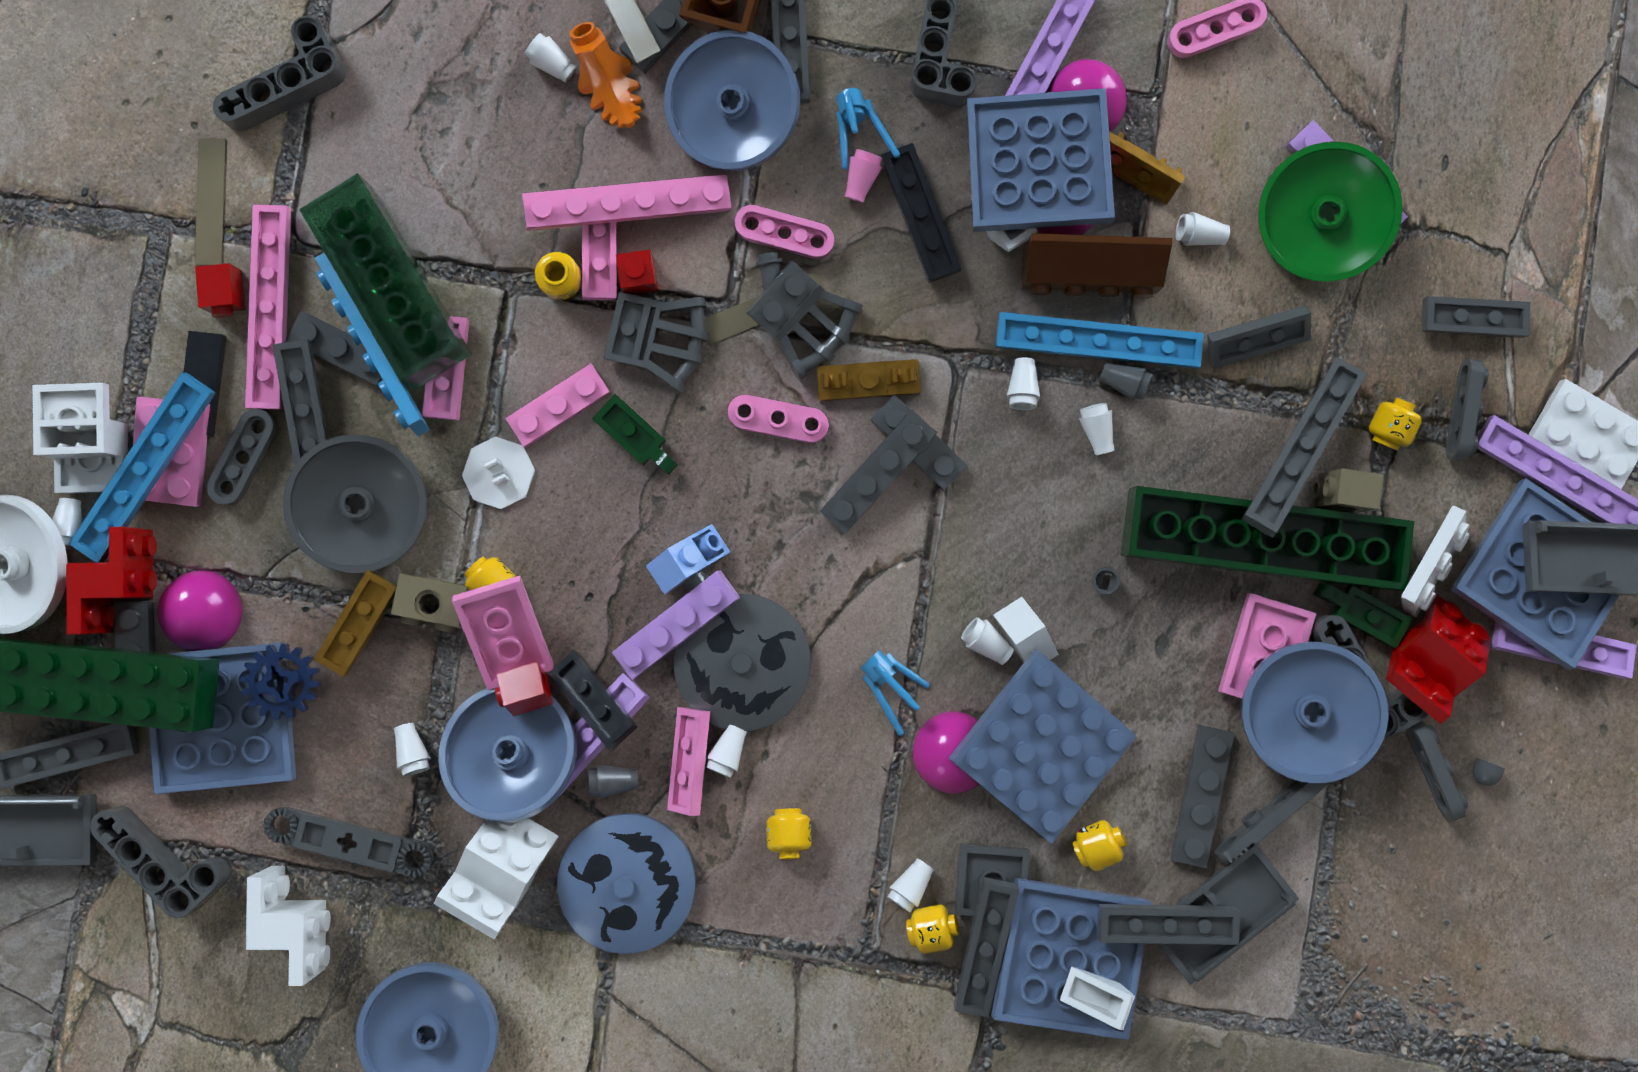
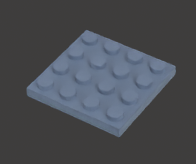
M1106 88L967 98L973 232L1114 223L1115 211Z
M1525 478L1518 482L1450 590L1565 669H1575L1620 595L1526 591L1523 524L1528 521L1536 522L1538 520L1590 521Z
M285 642L171 653L220 659L213 728L194 732L149 727L154 794L297 779L292 718H288L285 711H283L281 719L273 720L272 711L266 716H260V705L251 708L248 706L249 702L253 699L252 695H242L241 693L244 689L249 688L248 683L240 681V677L250 674V671L244 667L245 663H256L257 660L253 654L257 651L267 655L266 646L274 645L277 652H279L281 644H285ZM266 666L261 670L258 681H261L266 674ZM280 675L279 679L274 680L276 687H283V684L288 682L286 676ZM268 693L262 694L268 701L280 705L274 696Z
M1034 650L948 759L1046 841L1053 844L1137 736L1044 654Z
M1015 878L1014 883L1018 884L1019 891L998 975L991 1013L992 1018L1005 1022L1129 1040L1145 943H1100L1097 939L1099 904L1151 905L1152 902L1144 898ZM1071 967L1119 982L1135 996L1123 1030H1118L1060 1001Z

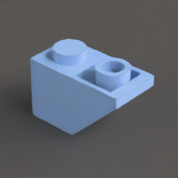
M711 524L667 548L648 563L646 567L665 595L682 585L693 575L707 569L728 555L730 550Z

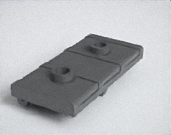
M1542 520L1536 522L1528 521L1523 524L1527 592L1638 595V524Z
M0 795V866L94 864L96 862V839L91 833L90 824L92 818L97 814V795Z
M1251 844L1248 851L1243 853V856L1238 855L1239 859H1234L1233 863H1229L1217 870L1213 876L1190 894L1184 896L1176 904L1214 907L1236 906L1241 910L1239 945L1159 944L1190 985L1195 981L1199 982L1296 905L1295 902L1299 900L1257 844Z

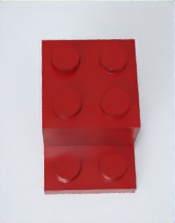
M109 527V562L66 563L67 634L113 633V599L153 598V590L157 586V575L153 570V556L157 551V542L153 536V530L132 527Z
M1437 594L1431 606L1425 612L1424 619L1403 636L1397 649L1393 648L1386 680L1441 724L1451 717L1454 697L1486 674L1491 638L1481 625L1473 624L1462 615L1457 605L1453 602L1445 601Z

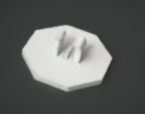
M495 436L471 448L462 477L473 500L504 509L527 497L536 470L522 445Z

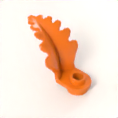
M584 22L575 26L569 35L571 37L570 45L580 62L579 91L582 94L593 93L590 107L592 110L604 107L601 114L603 121L611 117L609 121L611 126L617 125L618 128L634 127L635 121L640 119L638 114L642 111V108L635 104H640L642 98L631 94V92L640 87L639 82L626 77L633 70L632 62L610 49L602 31L595 27L594 23Z

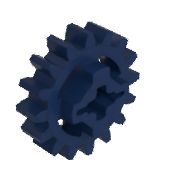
M281 644L279 652H277L274 645L266 646L267 655L257 651L253 654L257 662L245 663L244 667L250 671V674L240 677V681L248 683L249 688L244 689L241 693L242 695H252L253 699L249 702L248 706L251 708L260 705V716H266L272 711L273 720L281 719L283 711H285L288 718L296 717V707L304 712L309 709L305 700L313 701L317 699L318 696L311 691L312 688L321 686L322 682L313 680V675L319 673L320 668H310L309 664L314 659L312 655L304 658L300 657L303 648L296 647L290 652L289 644ZM283 658L293 661L300 669L294 670L288 667ZM266 666V674L261 681H258L261 670ZM279 675L288 678V682L283 684V687L275 686L274 680L279 679ZM304 681L303 689L300 695L296 697L295 691L299 683ZM268 693L274 696L280 705L268 701L262 694Z

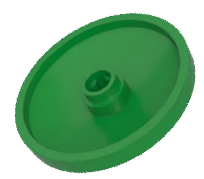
M1336 141L1310 145L1285 159L1269 177L1263 189L1258 210V223L1262 240L1278 264L1301 278L1330 282L1356 276L1378 262L1394 242L1402 220L1401 191L1388 165L1370 150L1352 143Z

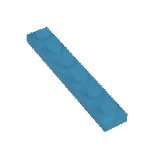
M327 251L315 257L321 269L316 272L317 277L326 291L332 288L336 297L331 301L341 318L347 316L352 325L346 328L356 345L358 346L361 343L364 345L367 353L363 354L362 357L372 373L379 372L383 380L378 385L388 401L394 399L399 409L393 411L404 430L410 427L417 436L430 430L337 264Z
M1000 312L998 314L995 348L1198 369L1201 367L1204 333Z
M181 372L69 542V545L95 563L105 562L109 555V527H128L216 392L190 374Z

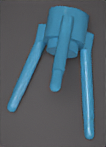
M848 88L841 91L836 97L839 109L836 116L839 123L842 169L847 170L849 167L846 123L850 125L852 133L856 134L858 133L857 124L865 119V114H868L893 156L899 158L900 153L875 113L871 100H864L862 91L858 88Z
M879 650L860 668L866 674L862 679L871 688L897 734L902 736L904 731L876 681L880 686L887 682L915 711L919 710V705L892 677L896 673L893 668L924 688H929L930 684L898 662L890 653L885 656Z

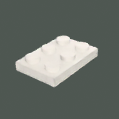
M1567 379L1558 382L1528 434L1619 489H1622L1638 461V421Z
M1456 506L1451 507L1401 596L1404 612L1417 618L1421 609L1427 611L1436 595L1433 591L1437 580L1443 582L1446 579L1453 565L1450 561L1454 550L1461 552L1470 534L1467 531L1470 525L1466 523L1465 510Z

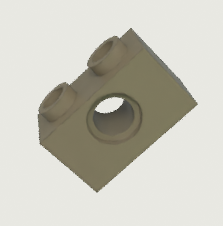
M1343 468L1319 474V479L1317 478L1314 481L1312 497L1316 499L1315 508L1349 513L1378 510L1384 474Z
M399 573L391 614L402 616L401 623L421 626L422 621L435 623V630L455 633L456 627L461 628L462 626L453 606L452 597L469 590L467 586ZM432 594L439 599L440 603L438 610L433 614L426 608V600Z

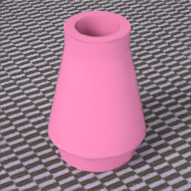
M856 149L854 157L850 156L847 190L844 197L864 203L867 193L883 168L880 166L882 160L880 156Z

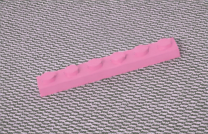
M727 174L522 193L527 231L727 212L732 208Z
M253 205L245 396V408L249 410H284L272 344L285 343L287 339L291 208L287 205Z

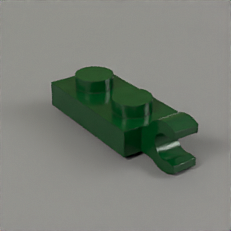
M616 394L592 418L643 466L652 459L668 475L678 466L676 462L660 449L666 440Z
M1319 583L1313 594L1336 606L1332 615L1344 618L1350 626L1390 648L1397 649L1413 619L1353 585H1348L1343 592L1329 583H1325V585Z

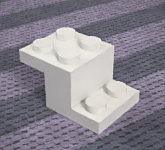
M109 384L32 385L33 455L54 459V493H102L128 454V424L110 419Z
M529 818L507 823L485 820L465 847L455 872L437 895L434 904L495 940L528 891L538 868L559 836Z
M270 866L247 877L246 950H289L288 986H304L324 971L325 967L329 964L330 947L326 945V932L330 927V911L326 910V900H285L290 888L289 876L285 875V866Z

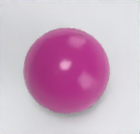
M1093 59L1077 60L1064 66L1056 73L1047 89L1048 93L1106 88L1110 132L1122 120L1127 103L1126 89L1120 75L1108 64Z
M192 571L177 577L165 588L158 603V621L165 636L175 645L185 650L218 649L225 645L237 632L242 619V603L234 585L222 575L211 571Z
M943 712L930 718L919 729L913 743V761L918 774L929 786L944 793L958 794L970 791L979 785L948 759L978 719L963 712Z

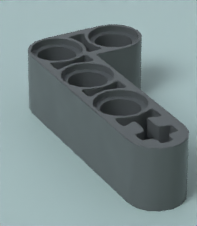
M927 0L911 77V90L921 100L961 107L967 104V98H972L976 87V76L966 66L946 62L958 0ZM942 10L947 13L948 17L937 19L932 15V12ZM929 42H935L941 46V50L930 52L925 48V45ZM921 75H930L934 78L935 82L931 85H924L918 78ZM956 81L964 82L968 90L958 92L952 88L951 84Z
M302 16L296 19L291 26L292 39L300 55L216 96L213 101V111L221 121L233 130L242 132L335 88L344 81L346 77L345 65L330 35L315 18ZM317 32L314 40L306 42L309 34ZM332 62L329 70L320 72L323 64ZM301 76L299 84L295 87H290L291 81L295 77ZM270 91L269 98L264 102H260L262 94Z
M1319 615L1315 617L1310 634L1312 642H1323L1347 649L1360 657L1372 669L1344 618L1337 615ZM1327 624L1332 625L1333 628L1329 631L1330 636L1324 635V632L1328 629ZM1395 690L1388 695L1386 694L1388 726L1384 738L1393 737L1428 716L1414 702L1412 711L1406 714L1403 704L1408 697L1399 690Z
M119 806L100 811L91 820L90 829L94 838L170 917L181 918L198 910L230 879L231 866L224 858L217 856L201 861L188 870L128 807ZM134 841L141 847L140 856L136 855L133 851ZM157 867L162 868L165 872L164 881L157 877ZM206 867L213 871L214 882L206 879L204 873ZM180 892L187 895L189 899L188 907L181 903Z

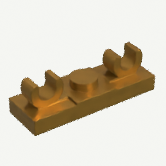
M1109 131L1112 173L1167 205L1185 178L1182 174V168L1178 167L1174 170L1165 164L1167 159L1161 158L1157 160L1155 156L1131 142L1123 140V133L1120 132L1116 136Z
M918 359L817 366L819 402L890 397L894 394L896 396L917 395L921 393Z
M367 570L313 660L338 675L347 677L393 600L397 585L375 572Z

